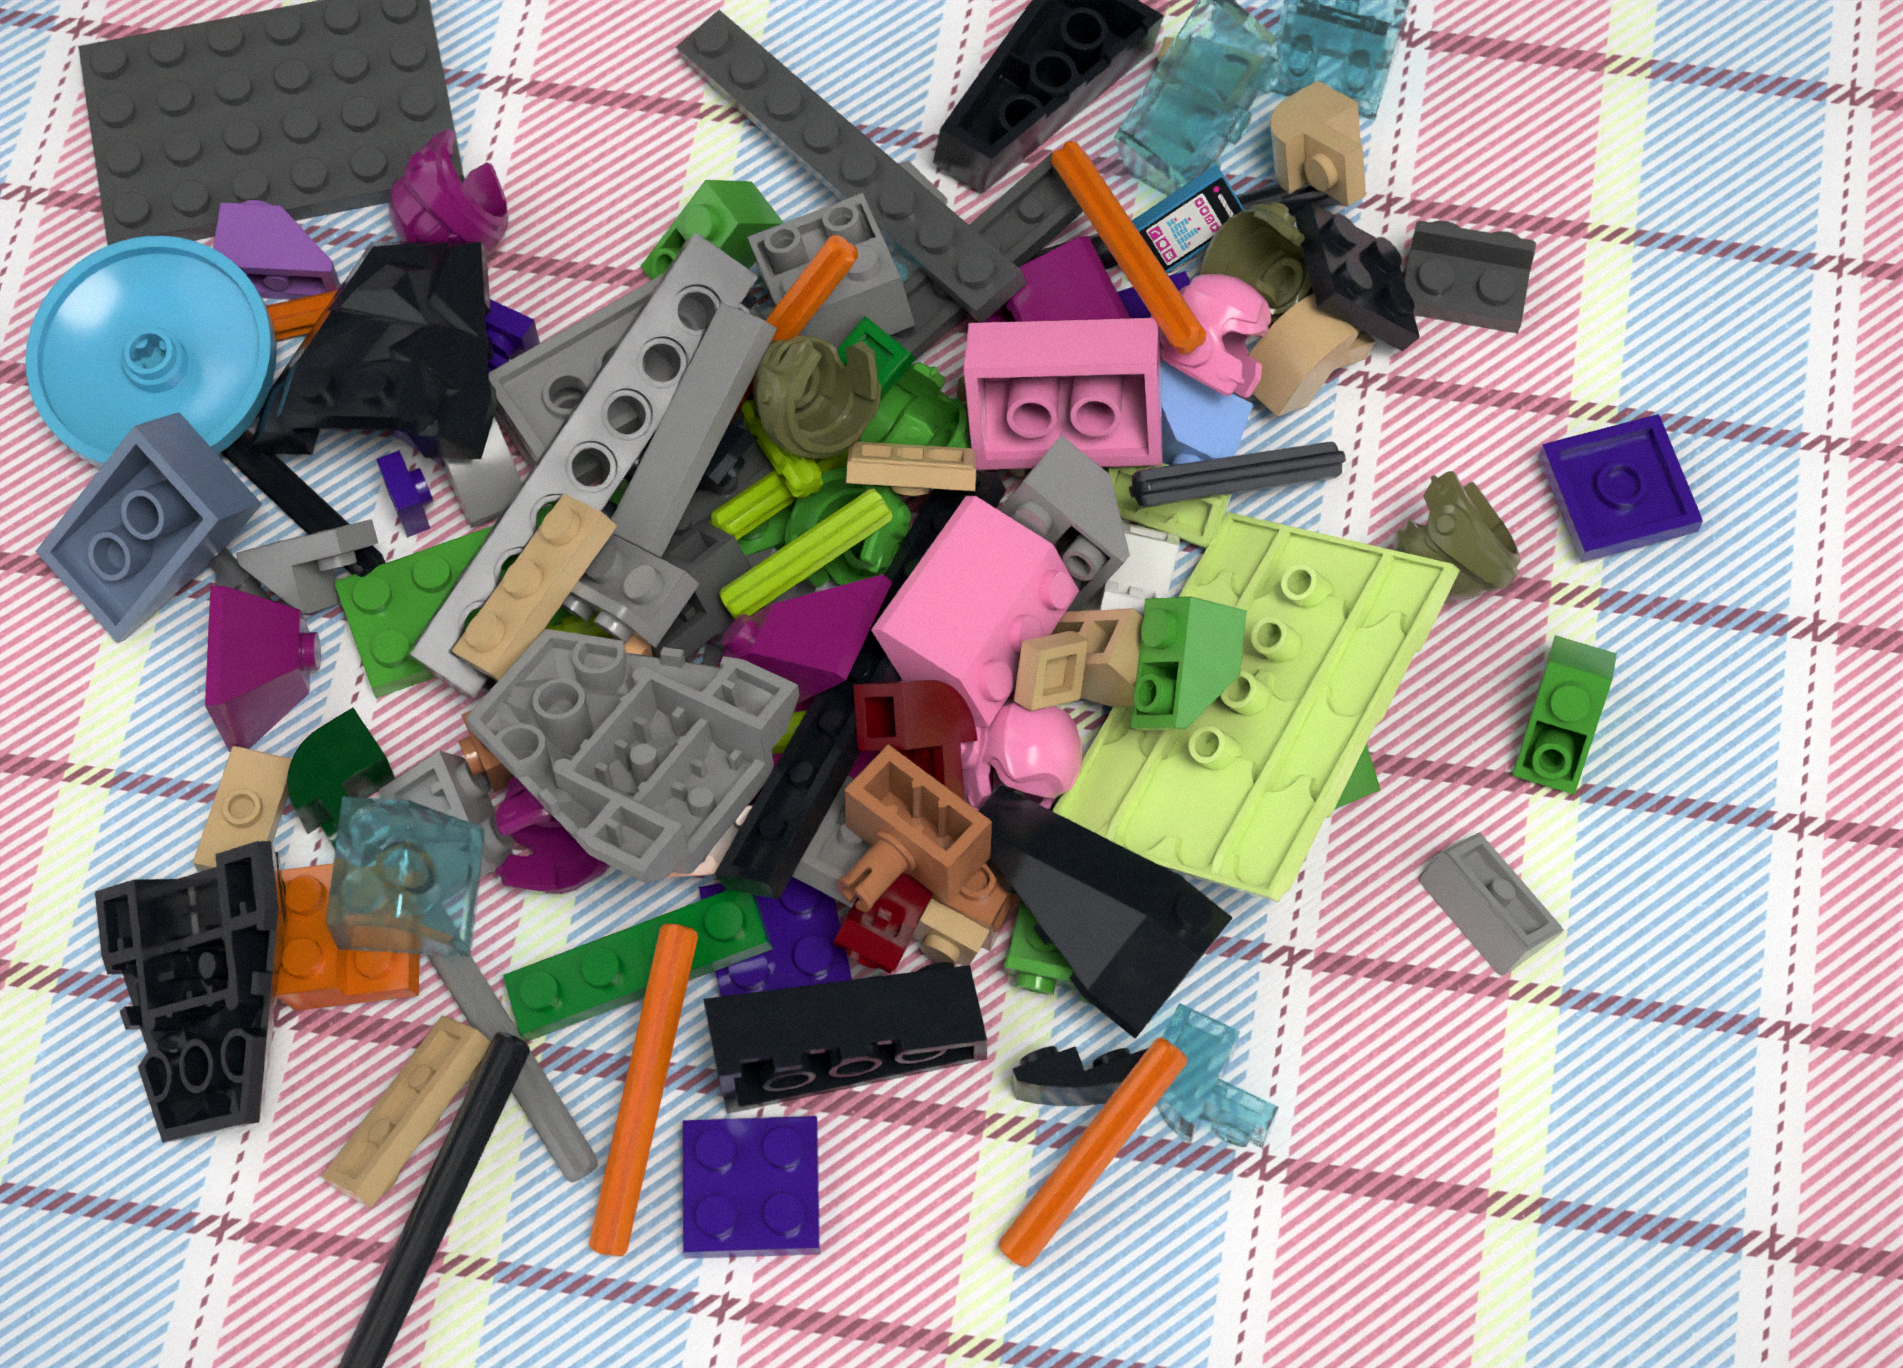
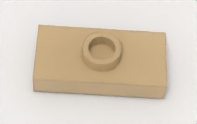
M855 441L849 447L846 483L891 486L893 492L909 496L927 494L930 488L975 491L976 451H973L972 448Z
M237 746L232 747L193 860L197 871L216 867L215 854L256 841H271L273 843L289 796L287 780L292 761L291 758Z

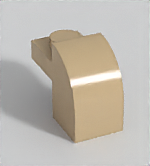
M1318 80L1284 99L1275 108L1270 119L1275 178L1280 187L1290 194L1308 183L1315 189L1346 206H1350L1366 196L1358 102Z
M1311 294L1293 305L1268 329L1267 337L1260 338L1249 353L1250 356L1262 364L1261 381L1252 394L1277 417L1307 407L1334 369L1364 360L1377 341L1363 330L1317 307L1315 295Z

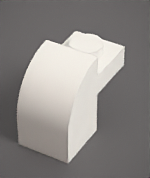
M1122 522L1130 556L1103 585L1098 610L1133 608L1143 617L1145 599L1168 597L1180 547V537Z

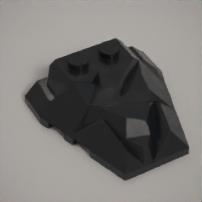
M371 241L269 390L251 442V447L257 454L312 455L320 429L403 430L408 434L424 458L482 459L497 408L496 389L489 381L488 360L494 359L493 342L486 334L485 315L491 312L487 251L481 242Z
M256 841L215 854L216 867L182 878L133 879L95 891L101 956L107 975H123L133 1005L124 1006L120 1010L125 1030L141 1029L148 1053H146L138 1065V1070L162 1143L186 1140L256 1124L260 1121L273 1033V1004L279 981L287 923L286 888L282 879L280 854L275 852V846L271 841Z

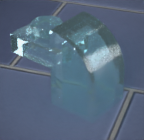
M1179 1003L1162 1038L1167 1039L1178 1047L1188 1060L1186 1066L1156 1103L1160 1115L1178 1136L1190 1143L1203 1120L1212 1124L1211 1131L1216 1136L1230 1144L1247 1147L1248 1143H1251L1263 1149L1274 1126L1279 1107L1222 1080L1236 1051L1240 1031Z

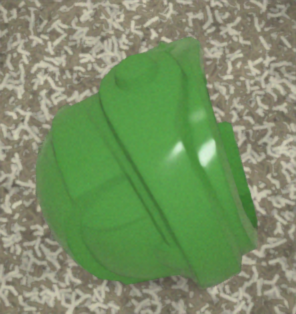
M918 362L910 365L882 399L876 415L859 437V441L972 448L967 404H963L959 399L949 398L941 391L946 379L938 372L937 367H929Z
M847 466L823 473L821 476L823 480L821 490L811 493L805 499L798 498L786 523L784 546L867 490L875 489L890 508L893 515L891 521L805 579L813 586L819 588L830 581L827 572L839 585L884 575L910 530L911 514L901 495L893 492L891 486L846 483Z

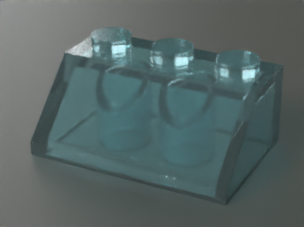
M1198 1L1114 136L1127 173L1166 196H1170L1216 165L1220 169L1221 164L1217 160L1229 142L1235 145L1243 137L1252 118V113L1248 110L1260 92L1268 94L1281 74L1283 62L1279 61L1281 54L1277 37L1236 1Z

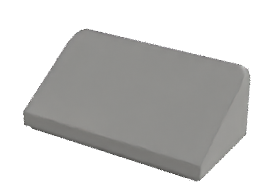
M1480 832L1440 852L1420 876L1421 885L1496 973L1501 976L1514 970L1564 931L1562 926Z

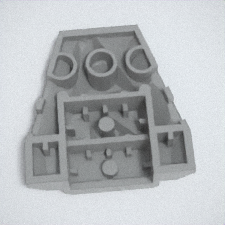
M544 629L466 717L468 728L576 839L590 856L644 883L666 879L671 872L693 873L770 777L774 766L771 749L787 731L799 698L798 685L743 659L723 656L720 663L721 667L685 662L684 650L663 647L660 654L661 658L626 653L625 643L621 640Z

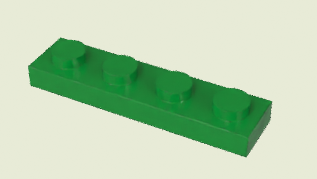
M727 890L504 974V981L520 1035L525 1040L530 1041L644 998L659 931L663 924L682 925L690 927L697 932L698 939L688 981L772 950L773 946L757 896Z

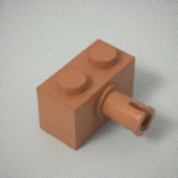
M889 744L844 790L846 827L872 847L845 876H841L837 880L836 886L840 894L850 904L858 896L860 900L855 904V908L862 912H869L879 897L902 873L911 875L946 903H949L990 858L992 821Z

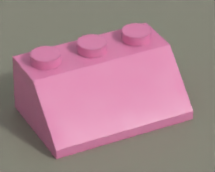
M1154 318L968 324L964 377L971 447L973 451H976V470L1033 468L1060 435H1063L1100 467L1162 465L1159 325Z
M966 496L871 630L902 681L938 680L949 684L966 701L972 713L975 726L989 727L1016 687L1022 641L1050 635L1078 594L1079 589L1052 543L977 496Z

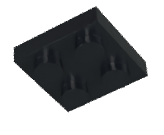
M1312 202L1294 216L1297 229L1305 237L1301 245L1317 307L1401 351H1404L1420 338L1413 314L1415 304L1406 289L1400 267L1402 265V258L1397 248L1384 237L1376 238L1356 227L1346 216L1342 214L1334 215Z

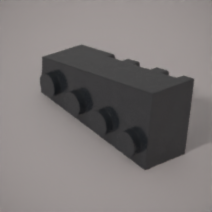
M1031 0L941 126L933 163L984 193L1151 54L1164 15L1139 0Z
M941 962L922 967L917 972L872 976L863 979L703 999L727 1114L987 1060V1036L970 965L955 967L953 963Z

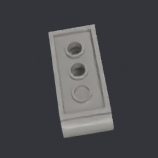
M663 274L489 372V381L496 389L497 408L494 416L531 469ZM692 298L681 299L678 306V315L682 323L694 330L703 329L707 322V313L704 306ZM754 304L749 314L766 320ZM650 349L645 352L643 367L646 374L656 381H668L673 371L672 362L668 355L656 349ZM613 401L610 404L607 413L610 425L620 433H633L638 424L637 412L633 406L624 401ZM582 452L574 457L572 471L574 477L581 484L587 485L603 475L602 464L593 454Z

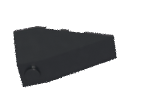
M1000 786L978 810L992 821L991 854L986 865L1005 891L1019 895L1038 921L1033 928L1045 946L1054 943L1074 971L1069 979L1080 994L1136 1039L1233 917L1182 876Z

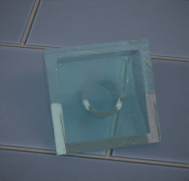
M342 797L325 922L337 948L340 950L471 957L485 841L484 827L410 800Z

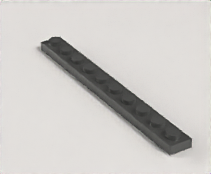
M1053 152L970 224L975 231L1017 267L1024 265L1083 213L1082 208L1051 163ZM920 269L903 282L915 326L889 335L911 352L916 358L915 361L969 314ZM742 423L739 426L740 428L747 430L752 435V433L750 432L745 423ZM752 435L755 440L741 456L745 460V464L729 483L722 487L711 486L695 490L668 546L699 521L703 520L709 523L713 510L775 469L758 444V436Z

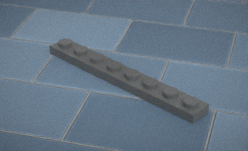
M720 9L676 46L682 60L841 201L863 193L883 238L978 322L983 323L1027 284L1021 269Z

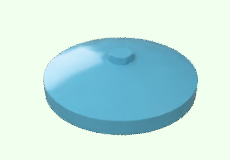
M144 236L119 241L93 252L71 267L54 284L43 299L30 328L26 347V376L33 402L50 430L68 449L97 467L101 468L134 426L178 412L218 455L245 432L260 412L273 382L277 348L274 326L266 304L247 275L233 261L215 249L193 240L172 236Z

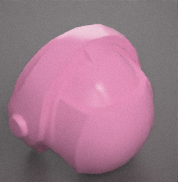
M1224 274L1196 276L1188 286L1183 287L1179 292L1206 331V341L1204 345L1195 347L1192 354L1182 355L1170 344L1159 327L1161 359L1222 395L1228 397L1235 392L1246 399L1252 395L1261 381L1262 364L1248 354L1245 341L1249 336L1267 337L1268 326L1271 324L1269 305L1256 289L1237 277Z
M1011 693L989 727L976 726L978 741L960 743L964 801L978 811L992 796L989 782V772L992 765L996 769L999 779L1004 784L1029 793V800L1050 810L1056 797L1072 789L1080 773L1083 758L1080 735L1074 720L1068 712L1055 706L1030 711L1014 702L1015 693Z

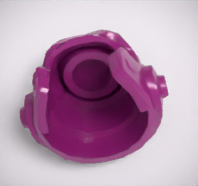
M446 129L439 134H434L431 140L414 153L405 167V174L399 180L396 179L393 182L389 201L391 223L403 242H481L486 251H489L502 240L508 227L509 216L505 194L491 163L486 162L470 171L463 183L461 182L451 161L456 134L453 130Z
M514 775L508 781L506 797L494 816L497 829L502 836L510 835L516 843L528 847L533 854L528 856L509 854L502 865L498 866L495 870V875L501 877L503 885L524 890L563 894L577 890L601 876L610 865L590 856L555 817L540 804L533 794Z

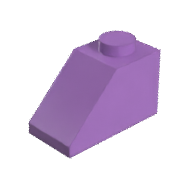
M247 200L242 203H220L213 249L233 261L247 275L262 298L293 300L340 288L341 285L333 261L282 206L270 205L260 200Z

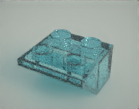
M1284 0L1262 90L1289 97L1318 80L1357 101L1359 116L1376 120L1407 26L1412 0Z

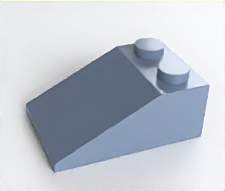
M178 412L134 426L36 552L112 638L119 643L126 640L225 549L262 503Z

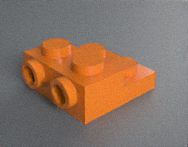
M339 862L282 870V879L286 888L287 923L276 998L295 1011L419 996L421 871L416 866L408 863L350 871Z

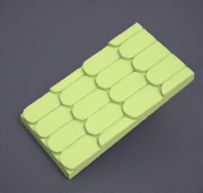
M1228 512L1216 538L1209 543L1178 597L1192 596L1247 610L1240 675L1185 730L1131 728L1133 706L1113 707L1082 759L1080 773L1072 789L1061 795L1052 811L1168 870L1239 890L1252 896L1279 902L1282 895L1292 887L1325 817H1331L1375 725L1384 718L1415 652H1421L1460 570L1452 563Z

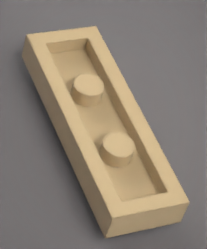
M564 493L554 508L545 516L541 526L517 560L508 568L504 578L477 616L471 620L466 631L452 649V652L470 666L499 681L543 632L617 525L604 513Z
M442 1015L321 1178L338 1192L372 1208L380 1196L389 1191L396 1183L401 1168L421 1141L430 1136L436 1129L441 1114L461 1087L470 1082L476 1075L480 1062L484 1058L491 1041L476 1028Z

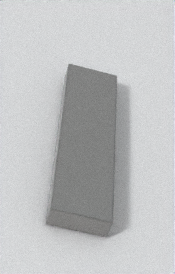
M720 303L611 519L617 525L613 534L662 557L777 330L775 326L728 304Z

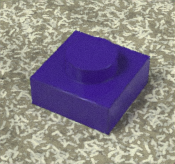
M490 299L491 312L485 315L486 334L493 342V351L507 360H512L540 344L534 319Z
M400 450L376 459L386 489L407 538L431 529L423 506L434 501L421 469L417 468L408 471Z

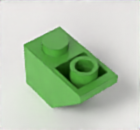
M705 180L642 263L641 268L650 280L666 272L685 242L695 233H698L749 269L755 264L756 259L747 237L784 222L752 181Z
M1192 596L1145 599L1131 728L1138 730H1185L1240 675L1247 610Z
M1554 636L1512 776L1575 795L1613 680L1617 653L1560 636Z

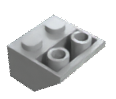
M863 193L747 237L774 308L830 236H843L848 243L855 245L857 248L858 258L854 265L798 336H814L821 340L829 341L838 349L864 316L888 335L915 326L900 274Z
M1060 435L999 508V511L1054 545L1079 589L1078 594L1066 610V612L1080 611L1124 564L1130 554L1111 475L1063 435Z

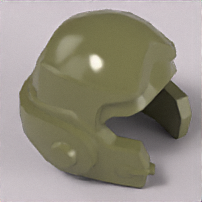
M1272 202L1270 205L1256 204L1248 210L1241 211L1230 217L1211 239L1203 257L1199 273L1200 275L1224 274L1237 277L1256 289L1269 305L1271 311V324L1269 326H1272L1279 317L1300 300L1314 294L1301 245L1305 237L1294 226L1296 219L1288 213V207L1278 202Z
M795 336L787 340H774L771 342L753 377L755 407L768 438L781 450L804 458L819 459L832 457L849 448L859 439L874 418L880 404L881 385L878 380L874 350L863 342H858L845 348L847 358L845 366L834 345L829 341H824L814 336Z
M1448 471L1439 477L1431 476L1432 482L1423 494V498L1430 511L1427 524L1424 526L1407 519L1404 528H1399L1395 534L1393 541L1394 550L1452 563L1460 570L1444 604H1449L1456 600L1472 599L1485 592L1506 589L1519 575L1517 566L1521 562L1518 549L1507 527L1474 482H1469L1462 486L1454 471Z

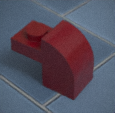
M938 680L887 681L853 685L858 751H882L889 744L964 800L960 743L978 741L972 713L960 693L949 684Z
M902 873L879 897L869 912H862L855 908V904L860 900L857 896L832 944L845 950L850 958L861 965L873 969H881L891 974L892 971L895 972L903 957L914 929L934 893L911 875Z

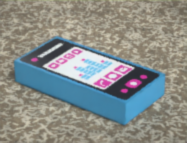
M1215 165L1132 220V222L1165 272L1168 273L1208 247L1216 231L1230 217L1244 211V208L1224 174Z

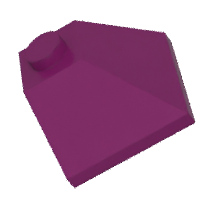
M882 574L780 601L751 616L742 614L731 623L722 637L721 644L726 648L716 667H721L720 663L723 656L743 659L798 685L799 698L796 704L846 681L892 581Z
M210 586L205 707L231 753L233 746L250 749L310 693V670L320 669L321 646L318 633L309 631L300 609L230 587Z

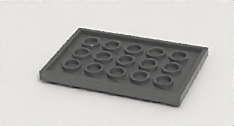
M317 0L78 46L107 245L144 236H172L193 241L215 237L221 202L264 201L270 205L282 206L295 221L389 203L392 184L396 179L399 180L405 174V167L410 157L431 140L434 134H439L446 129L453 130L456 134L430 0ZM455 136L451 161L463 183L465 180L457 136Z

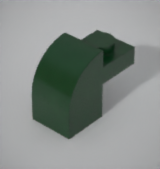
M353 707L312 732L296 750L288 771L289 797L307 834L320 827L339 857L351 852L361 869H366L385 857L375 834L356 805L380 791L379 789L396 778L386 755Z

